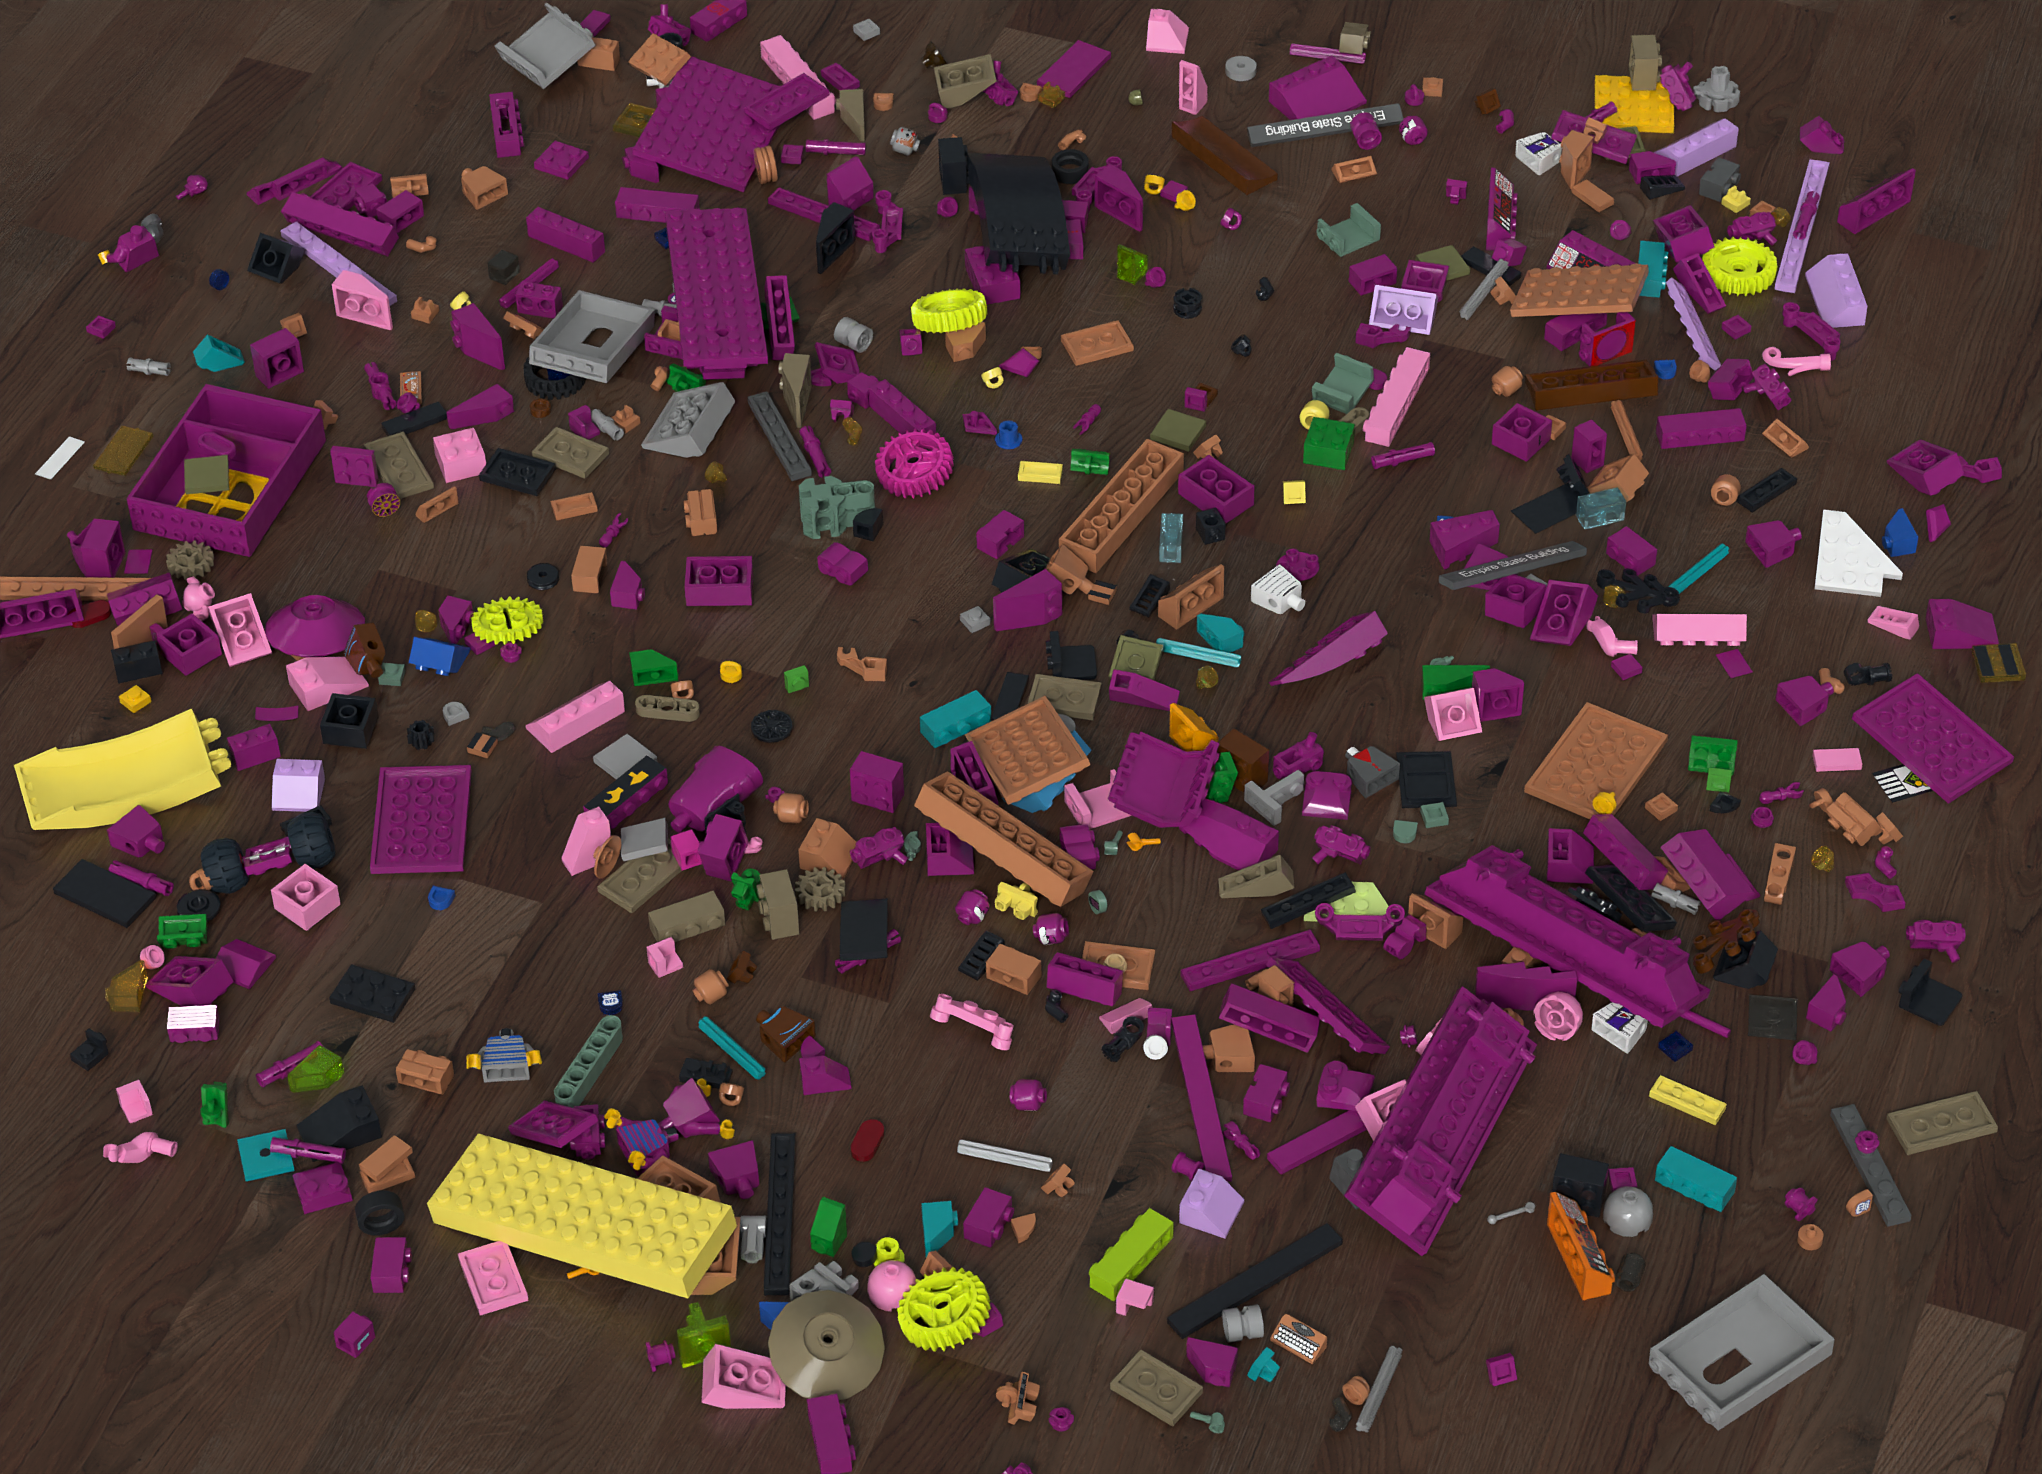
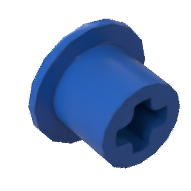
M1004 421L999 425V433L995 437V442L1000 448L1015 449L1021 445L1022 436L1018 432V425L1015 422Z

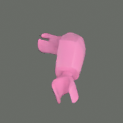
M1595 616V621L1588 620L1587 630L1593 632L1607 655L1612 657L1617 655V653L1637 655V640H1617L1618 638H1615L1610 625L1600 619L1599 616Z
M144 1132L128 1143L118 1146L106 1144L103 1150V1157H109L111 1162L140 1163L154 1152L173 1157L176 1154L178 1144L175 1141L172 1142L158 1138L155 1132Z

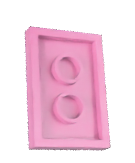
M497 1241L458 1253L460 1265L479 1315L528 1301L526 1289L508 1244Z

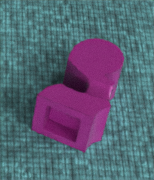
M1410 914L1404 917L1402 923L1396 927L1395 932L1387 937L1383 946L1384 950L1398 959L1405 958L1412 950L1414 939L1419 942L1426 940V924Z

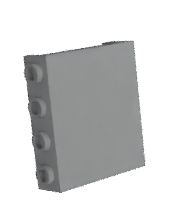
M548 3L544 5L549 13L509 47L501 41L495 45L502 60L542 89L546 88L595 46L592 40L593 35L587 28L583 29L576 20L573 22L566 13L562 14L556 6L552 7Z

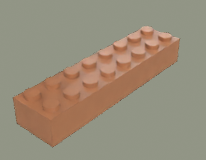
M1146 439L1059 538V547L1064 544L1088 566L1089 571L1097 573L1177 481L1178 475L1184 471V453Z
M947 771L923 784L914 805L916 808L921 810L925 816L937 821L941 827L957 835L960 840L973 846L977 852L992 859L996 865L1008 870L1015 878L1028 884L1032 890L1047 897L1051 903L1062 907L1084 893L1094 871Z

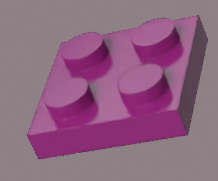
M554 141L534 162V169L568 180L586 162L589 154L588 151Z
M332 446L330 453L335 483L377 487L379 480L374 450Z

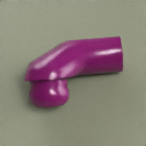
M1510 109L1502 110L1499 116H1502V122L1496 125L1498 133H1503L1514 125L1513 112Z
M1883 846L1881 851L1879 850L1876 854L1875 865L1888 879H1891L1897 873V870L1890 864L1893 850L1888 846Z

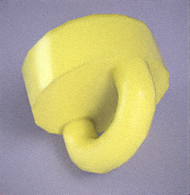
M462 291L452 300L450 306L457 310L462 308L461 305L464 302L466 306L470 305L469 295Z
M1000 367L991 369L981 375L983 382L992 389L1000 387L1004 380ZM998 378V382H990L991 379Z

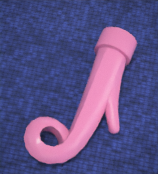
M1769 347L1762 354L1767 364L1774 367L1792 369L1788 372L1789 376L1813 369H1820V371L1831 369L1830 354L1781 358V352L1776 347Z

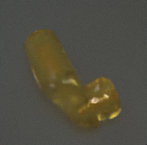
M847 417L843 420L842 424L849 434L847 442L854 446L861 436L862 428L851 417Z

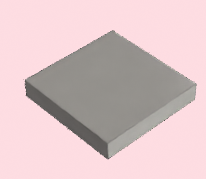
M626 734L593 756V761L612 777L618 779L646 755L657 761V756Z
M666 818L621 828V857L623 861L668 851V824Z

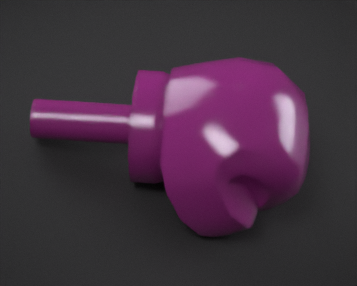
M199 174L190 175L187 179V184L184 185L185 190L178 194L176 198L180 200L187 194L192 197L204 192L208 186L206 178Z

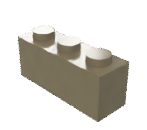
M714 891L648 912L650 930L657 942L672 937L675 943L725 925L724 909Z

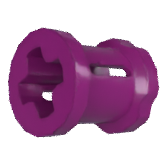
M1180 1152L1174 1159L1171 1169L1174 1173L1179 1172L1189 1177V1180L1192 1182L1198 1169L1203 1170L1204 1163L1201 1161L1196 1162L1186 1157V1153Z

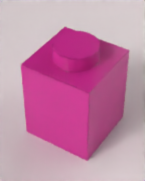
M692 829L670 836L672 853L681 870L702 864L698 854L700 843Z

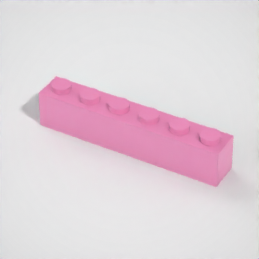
M781 35L760 42L761 58L783 84L805 73L826 88V85L823 82L821 83L816 73L810 70L808 64L800 58L798 52H795L790 43ZM829 92L828 97L806 109L814 120L835 113L834 104H836L834 94Z
M1406 347L1403 355H1399L1396 368H1392L1390 380H1386L1383 393L1378 395L1376 407H1372L1369 420L1366 419L1364 422L1363 432H1365V441L1387 447L1390 446L1429 370L1430 353Z

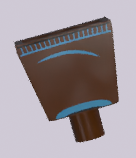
M374 622L354 625L343 655L358 675L370 674L372 678H377L383 674L381 664L385 656V648Z
M785 1006L780 1007L773 1014L762 1010L756 1018V1022L761 1024V1041L784 1063L801 1049L803 1041L809 1035L812 1038L816 1036L815 1021Z

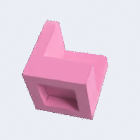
M672 937L647 947L648 963L658 978L683 968V962L675 952V943Z
M139 1080L116 1088L120 1106L129 1123L153 1115L149 1098Z
M1125 1279L1116 1297V1313L1126 1316L1131 1305L1141 1309H1145L1147 1305L1152 1306L1154 1302V1287Z

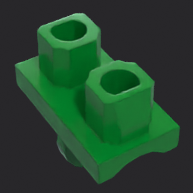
M674 363L669 366L670 375L667 384L671 385L674 391L679 392L705 386L706 379H703L702 374L697 375L691 372L690 369L684 366L680 367Z
M1072 448L1070 471L1085 472L1087 475H1090V473L1108 475L1110 453Z
M750 868L745 870L740 877L737 873L733 872L731 880L734 887L731 894L737 899L735 904L739 908L750 910L753 901L758 902L761 900L758 897L756 885L760 884V873L756 869Z
M216 1081L211 1085L203 1084L201 1087L202 1108L200 1110L201 1117H203V1125L216 1124L226 1128L229 1124L227 1084Z

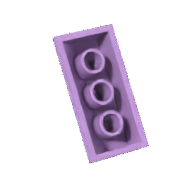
M1724 118L1654 153L1675 160V175L1678 177L1735 148L1738 127Z
M1848 253L1827 255L1805 273L1820 318L1832 328L1865 325L1868 306Z

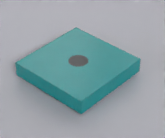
M286 1129L237 1139L246 1182L294 1171L291 1155L270 1152V1144L273 1137L288 1139Z

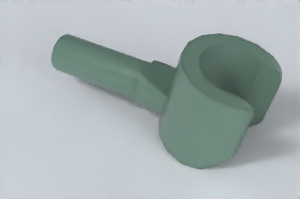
M1122 831L1117 832L1113 841H1105V855H1117L1118 843L1123 835Z
M1191 1412V1418L1210 1423L1209 1429L1212 1432L1222 1433L1224 1431L1225 1423L1221 1413L1217 1412L1209 1416Z

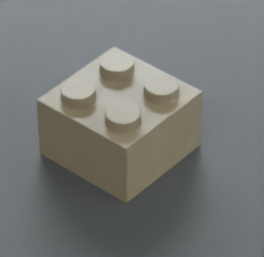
M1631 35L1628 67L1632 91L1656 90V82H1660L1658 67L1662 65V56L1659 55L1660 44L1656 43L1655 35Z
M787 869L761 874L760 884L756 885L758 897L761 899L758 901L759 912L765 916L763 917L765 931L770 932L772 940L799 935L797 901Z

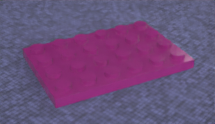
M1918 673L1857 710L1852 716V720L1948 804L2010 765L2014 759L2011 753Z
M471 765L380 767L370 861L371 874L464 871L472 775Z

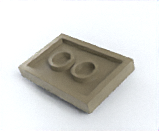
M555 427L532 451L534 458L553 462L557 468L584 479L609 455L608 447Z
M1036 674L1027 704L1046 696L1058 714H1064L1072 718L1093 720L1102 683Z
M1140 1350L1110 1383L1111 1390L1172 1427L1203 1393V1386L1143 1350Z

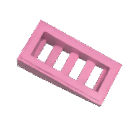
M1877 606L1868 618V623L1909 640L1919 629L1918 614Z

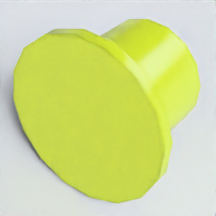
M885 1237L878 1241L876 1250L877 1260L873 1263L875 1267L888 1260H897L904 1263V1253L899 1248L897 1240Z

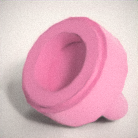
M150 945L142 949L140 953V967H146L150 970L160 967L164 963L165 958L162 949L156 945Z

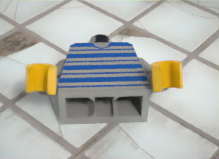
M504 1028L499 1031V1036L488 1038L486 1046H483L477 1054L467 1055L466 1069L470 1067L481 1069L482 1067L484 1082L530 1080L529 1066L537 1063L542 1064L539 1050H534L529 1044L524 1043L523 1037L514 1035L513 1030Z

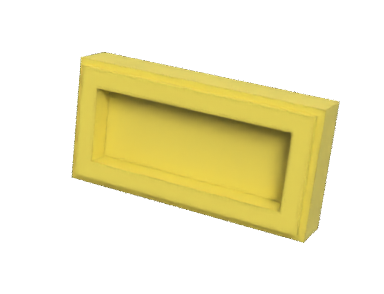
M1020 461L1018 481L1060 484L1063 464Z

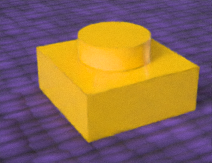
M137 685L119 696L120 703L133 713L151 703L150 695Z

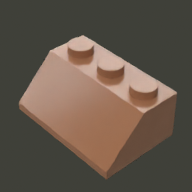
M1220 564L1207 568L1194 575L1184 584L1179 585L1168 595L1163 596L1158 601V617L1177 630L1198 614H1201L1223 599L1224 566Z
M735 1217L737 1227L691 1295H713L736 1280L740 1217Z

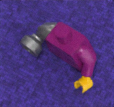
M150 214L144 218L141 226H132L130 232L118 238L117 248L114 253L106 250L98 254L101 263H118L127 273L158 257L156 244L164 235L161 227L162 220L157 214Z

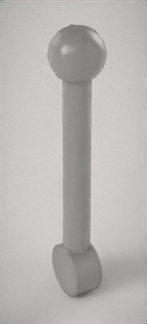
M1528 1202L1525 1207L1497 1216L1490 1215L1487 1218L1488 1223L1495 1224L1497 1220L1523 1212L1532 1213L1535 1211V1204Z

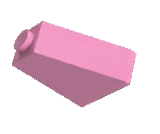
M600 807L579 814L562 855V862L571 876L593 868L595 864L593 855L596 848L602 846L611 837L609 820Z

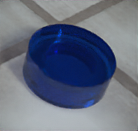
M216 269L210 275L209 284L217 290H223L229 283V274L222 269Z

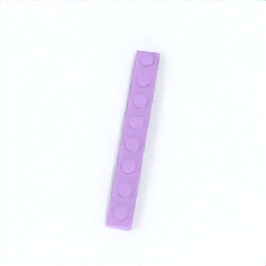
M298 222L280 230L281 237L289 243L305 248V255L336 278L343 270L361 274L388 296L389 305L397 302V297L394 293Z

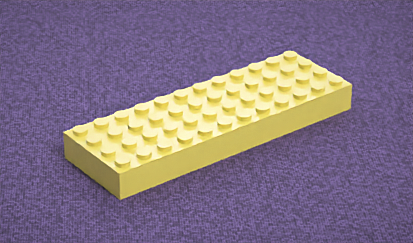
M479 1133L427 1203L435 1224L496 1242L501 1241L509 1246L684 1298L690 1297L737 1227L732 1206Z

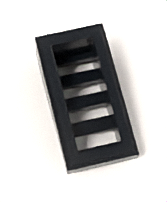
M1676 175L1641 177L1640 189L1649 200L1685 190V186Z
M1150 574L1129 609L1149 618L1158 607V601L1170 591V583ZM1143 599L1151 601V604L1143 601ZM1139 604H1141L1145 607H1148V609L1146 610L1138 606Z
M985 931L958 967V971L978 981L986 972V961L999 944L1005 945L1004 939L989 931ZM973 964V965H975V966H977V967H979V968L976 969V968H974V967H972V966H970V965Z

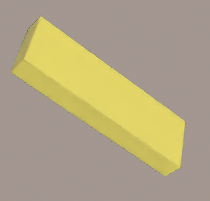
M1661 1075L1649 1093V1097L1713 1125L1717 1124L1727 1105L1722 1101Z

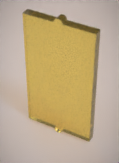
M121 426L93 465L94 469L106 471L108 474L115 473L126 476L152 439L153 433L139 430V428L133 429Z

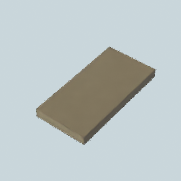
M404 432L364 444L365 449L374 450L377 472L382 481L391 484L400 499L434 488L433 481Z
M668 839V851L628 860L597 886L598 892L631 913L636 911L682 871L672 853L671 840Z
M1977 1091L1888 1113L1886 1118L1906 1155L1996 1133L1998 1130L1995 1120Z

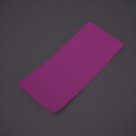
M298 706L285 708L256 707L255 710L256 720L283 721L298 718Z

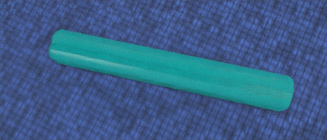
M1724 544L1718 545L1671 583L1669 587L1675 588L1680 594L1728 555L1729 547Z
M1158 638L1156 641L1157 644L1164 646L1163 652L1236 668L1241 664V655L1163 638Z
M704 1016L699 1020V1028L755 1079L760 1080L765 1076L766 1069L709 1017Z

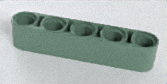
M608 1015L600 1020L555 1087L556 1104L571 1108L580 1106L622 1043L621 1020L617 1016Z

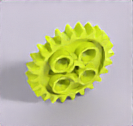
M511 596L507 600L501 597L498 602L491 600L492 604L484 603V608L478 607V612H474V617H471L475 636H480V640L486 639L487 643L494 641L496 645L500 641H503V644L506 645L508 641L515 644L517 639L524 641L523 637L531 638V633L537 634V629H541V624H543V614L539 604L535 605V601L528 602V598L521 601L520 597H517L515 600H512ZM504 612H507L509 625L511 629H508Z

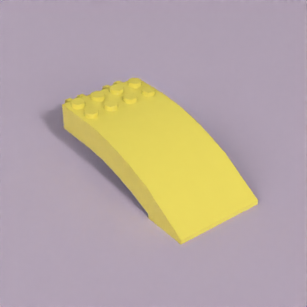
M189 709L151 727L125 736L64 749L54 747L15 764V771L32 829L89 828L114 824L137 805H140L151 815L221 787L218 774L230 769L231 761L227 758L228 752L226 749L220 748L211 752L209 750L208 743L215 741V739L221 736V731L217 728V720L208 718L199 722L193 710Z

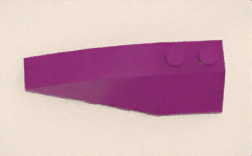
M1375 611L1352 616L1317 642V646L1309 648L1305 652L1306 655L1297 658L1293 662L1294 667L1285 668L1269 684L1274 686L1323 674L1353 658L1358 659L1367 653L1366 649L1379 645L1382 642L1381 638L1388 633Z
M1206 798L1203 802H1200L1199 806L1202 807L1199 818L1197 820L1193 819L1189 826L1179 827V830L1184 834L1188 833L1192 836L1197 845L1200 847L1204 846L1209 851V855L1214 859L1238 871L1268 860L1278 851V830L1240 811Z

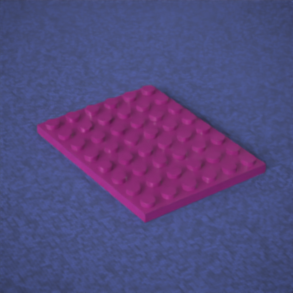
M690 57L683 67L677 71L634 146L632 155L655 161L664 166L744 192L756 171L754 148L770 145L780 127L778 125L771 130L767 129L744 112V107L780 86L695 57Z

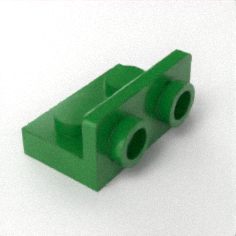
M1692 735L1688 770L1708 773L1709 768L1732 770L1733 775L1738 740Z
M1222 752L1220 754L1219 760L1215 764V771L1210 781V788L1206 799L1218 803L1228 802L1238 774L1230 752Z

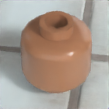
M1504 366L1492 376V389L1499 396L1502 394L1503 396L1510 397L1522 387L1523 376L1516 367Z
M1730 474L1719 476L1711 488L1712 499L1722 506L1733 504L1741 491L1739 480Z
M783 793L778 800H775L773 811L781 822L797 824L801 823L804 818H807L809 803L801 794Z
M709 969L694 979L695 989L692 992L699 1002L704 1000L707 1004L711 1005L727 994L726 988L729 985L719 970L715 972Z

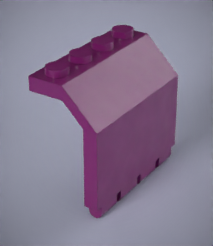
M1141 731L1139 734L1131 732L1128 736L1108 800L1114 803V808L1159 828L1189 826L1192 820H1197L1201 814L1202 807L1199 805L1201 801H1204L1208 789L1205 788L1206 783L1209 784L1214 774L1211 768L1212 765L1216 764L1220 755L1217 752L1219 743L1210 740L1203 751L1186 752Z

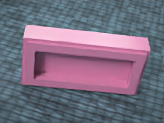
M1859 748L1813 750L1816 772L1862 770Z

